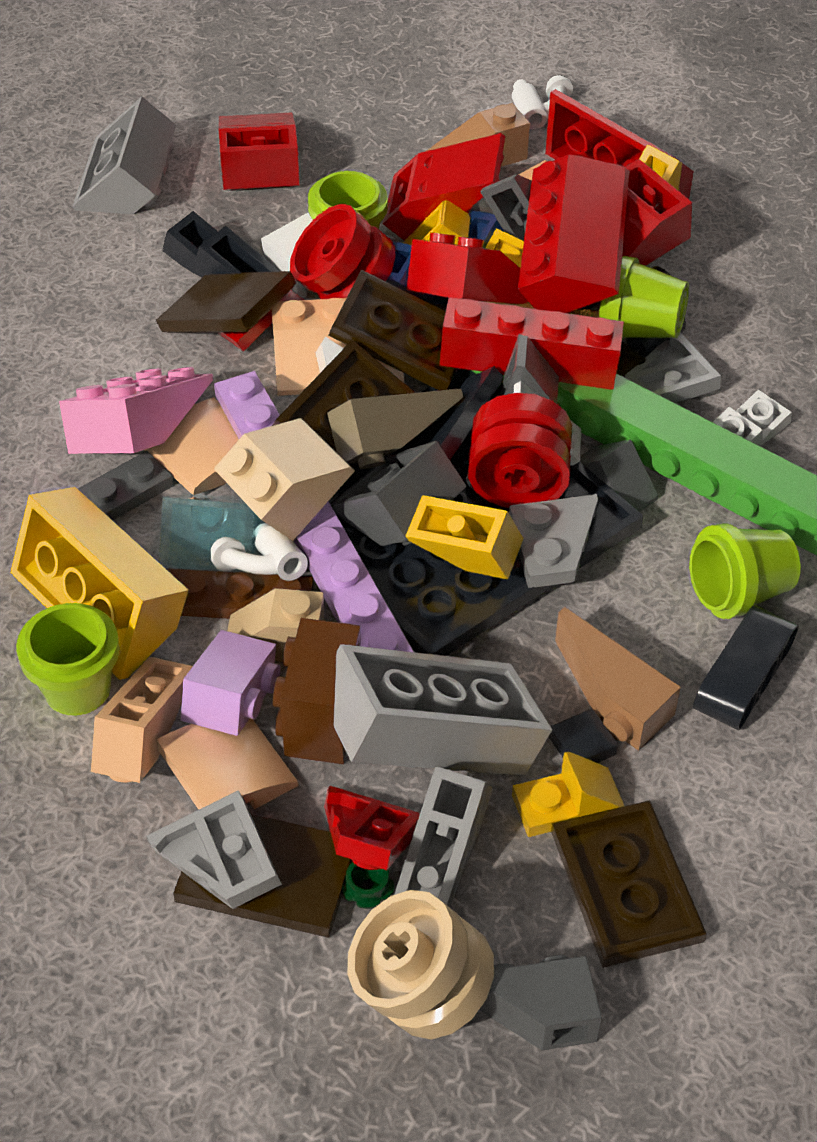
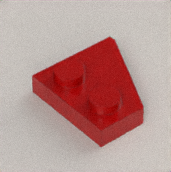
M331 785L327 789L324 808L336 855L352 859L354 864L364 869L388 870L411 843L420 813Z

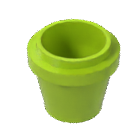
M356 171L335 172L320 179L310 188L308 193V212L311 218L314 219L329 207L338 204L351 205L366 218L371 226L379 229L380 223L388 211V194L385 187L379 181L364 173Z
M623 256L619 294L601 300L599 317L624 321L622 341L624 338H678L688 305L689 282L639 264L638 258Z
M722 523L707 526L698 534L691 550L689 570L694 591L700 602L711 610L716 617L731 619L747 614L754 604L757 605L784 592L791 591L798 583L801 564L797 547L786 532L777 529H738L731 524Z
M65 603L44 609L28 620L18 635L16 644L17 657L24 675L38 686L52 709L65 715H83L99 708L108 698L111 689L112 669L118 659L120 645L115 624L107 614L90 605Z

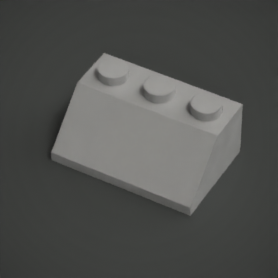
M141 96L95 137L72 208L76 211L134 214L143 206L150 207L157 200L161 192L159 183L168 168V165L165 163L167 156L174 147L172 139L176 124Z

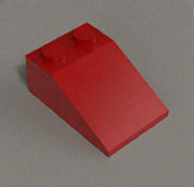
M430 232V240L412 239L406 290L448 298L531 305L518 290L520 267L500 250L483 248V239L458 237V244H455L456 235Z

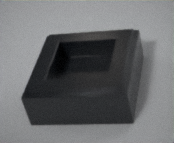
M593 708L550 726L552 731L549 739L562 757L565 752H571L599 763L617 755L618 743L606 726L603 725V722Z

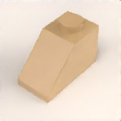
M275 588L231 614L227 631L275 643V661L284 662L286 640L288 636L296 637L300 618L325 621L323 592Z

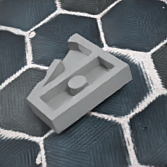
M681 332L678 338H670V345L664 351L654 350L646 357V361L643 364L637 365L625 375L626 379L673 403L719 390L721 375Z
M597 494L510 505L509 515L524 538L518 553L528 588L575 582L581 555L588 541L590 526L597 512Z
M239 790L146 836L155 852L232 909L282 885Z

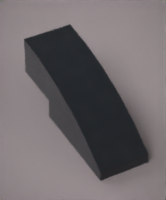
M194 211L166 232L162 251L182 267L201 278L204 275L280 271L227 226L217 231Z

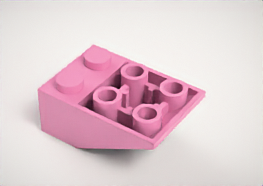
M193 367L169 370L168 375H162L159 368L147 369L136 372L135 380L132 377L109 379L106 381L107 388L104 389L102 385L77 388L76 397L59 401L68 454L136 453L163 444L213 381L212 373L194 374Z

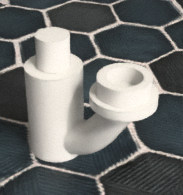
M557 75L552 77L546 85V95L549 100L542 103L536 88L525 80L520 79L513 85L512 100L518 110L529 121L530 129L542 128L548 120L550 92L557 89L570 97L573 92V86L571 81L564 76Z
M267 523L260 524L255 529V546L262 556L246 553L243 544L239 540L230 537L218 539L211 548V561L218 570L223 572L239 569L254 574H278L283 580L292 581L302 576L308 565L307 557L298 546Z

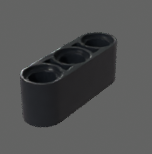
M754 604L703 680L695 697L693 709L739 731L788 654L797 635L799 625Z

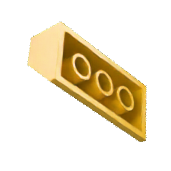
M76 487L29 495L10 573L46 608L65 603H81L98 608L107 614L115 624L120 645L119 656L112 669V673L119 680L128 678L177 629L188 589Z

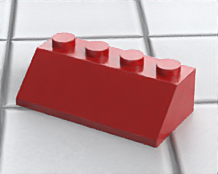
M557 89L550 92L545 154L556 160L570 154L626 167L641 157L647 144L677 159ZM682 163L678 191L689 199L694 171Z
M568 154L556 160L544 162L539 167L533 169L518 290L534 309L568 313L619 294L629 171L626 167Z
M449 297L442 330L440 366L474 371H484L495 366L504 375L520 334L528 336L559 376V382L613 390L621 351L624 321Z

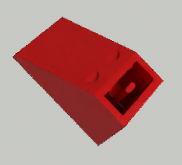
M292 112L219 116V144L223 190L299 186L298 145Z
M499 133L418 153L394 174L388 197V211L382 224L405 241L442 201L448 200L469 214L473 205L484 198L481 194L482 188L500 181L499 173L504 160L503 150L506 136Z
M637 159L626 166V169L629 171L622 257L638 258L639 264L646 266L691 238L692 202L644 162Z

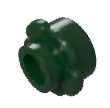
M352 862L346 871L342 894L347 901H355L359 908L372 909L378 906L381 900H386L392 895L394 881L389 878V870L364 869ZM365 882L372 883L371 888H364L362 885Z

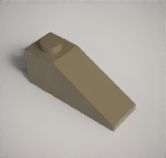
M452 389L350 399L327 413L336 451L348 464L358 463L359 469L381 466L386 463L385 456L401 449L462 399V390Z

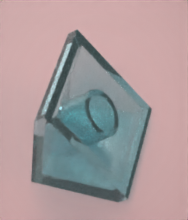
M180 494L164 496L158 562L163 567L220 571L211 561L212 545L222 537H230L239 540L245 547L246 553L255 555V529L259 526L260 518L243 500ZM235 569V570H233V571H230V572H244V573H249V572L242 571V570H239V569Z

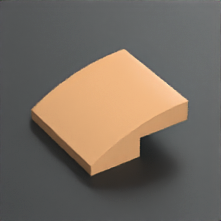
M213 397L194 404L163 444L145 449L144 451H148L192 495H196L226 483L214 468L239 439L219 401Z
M251 718L238 736L189 724L156 739L158 751L198 810L238 790L245 802H249L256 809L298 786L297 779Z

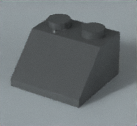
M437 441L385 456V464L370 469L330 504L336 516L381 546L401 542L403 545L412 543L406 538V534L422 495L454 501L453 498L467 487Z

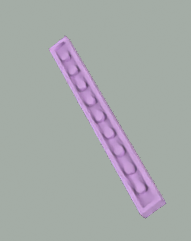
M255 371L214 383L215 396L238 439L244 433L272 426L278 418L279 413ZM327 502L294 539V543L307 557V567L320 591L323 592L324 598L338 623L360 625L362 647L413 652L330 503Z

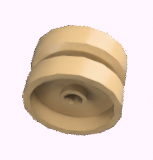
M409 890L388 897L372 909L358 927L348 951L347 975L354 993L383 1016L388 1017L410 1035L435 1039L453 1034L471 1021L484 1004L494 978V954L486 937L430 892Z

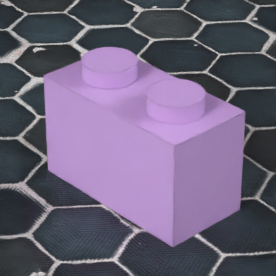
M220 630L183 679L181 721L238 736L250 718H257L265 695L274 692L276 679L280 676V665L274 664L276 644Z

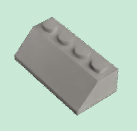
M340 644L337 650L334 728L351 762L366 765L405 766L409 768L435 769V766L451 771L461 770L493 774L526 775L552 731V728L510 663Z

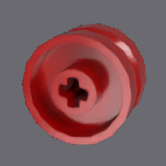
M338 204L320 213L304 229L294 246L290 258V271L296 281L309 291L316 292L320 299L347 298L361 270L386 282L395 261V245L381 230L371 226L366 218L351 205Z
M511 393L497 396L482 405L473 418L468 479L475 492L488 502L505 508H510V505L560 498L569 485L572 423L567 412L550 399L527 393Z

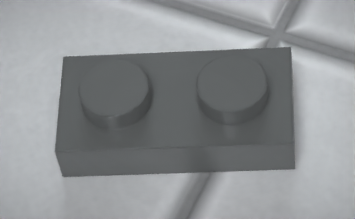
M145 451L79 487L78 490L113 521L170 489L174 484L173 476L148 451Z

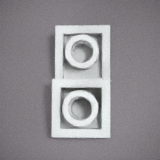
M757 390L736 411L728 407L713 423L758 446H762L791 423L792 412L760 390Z

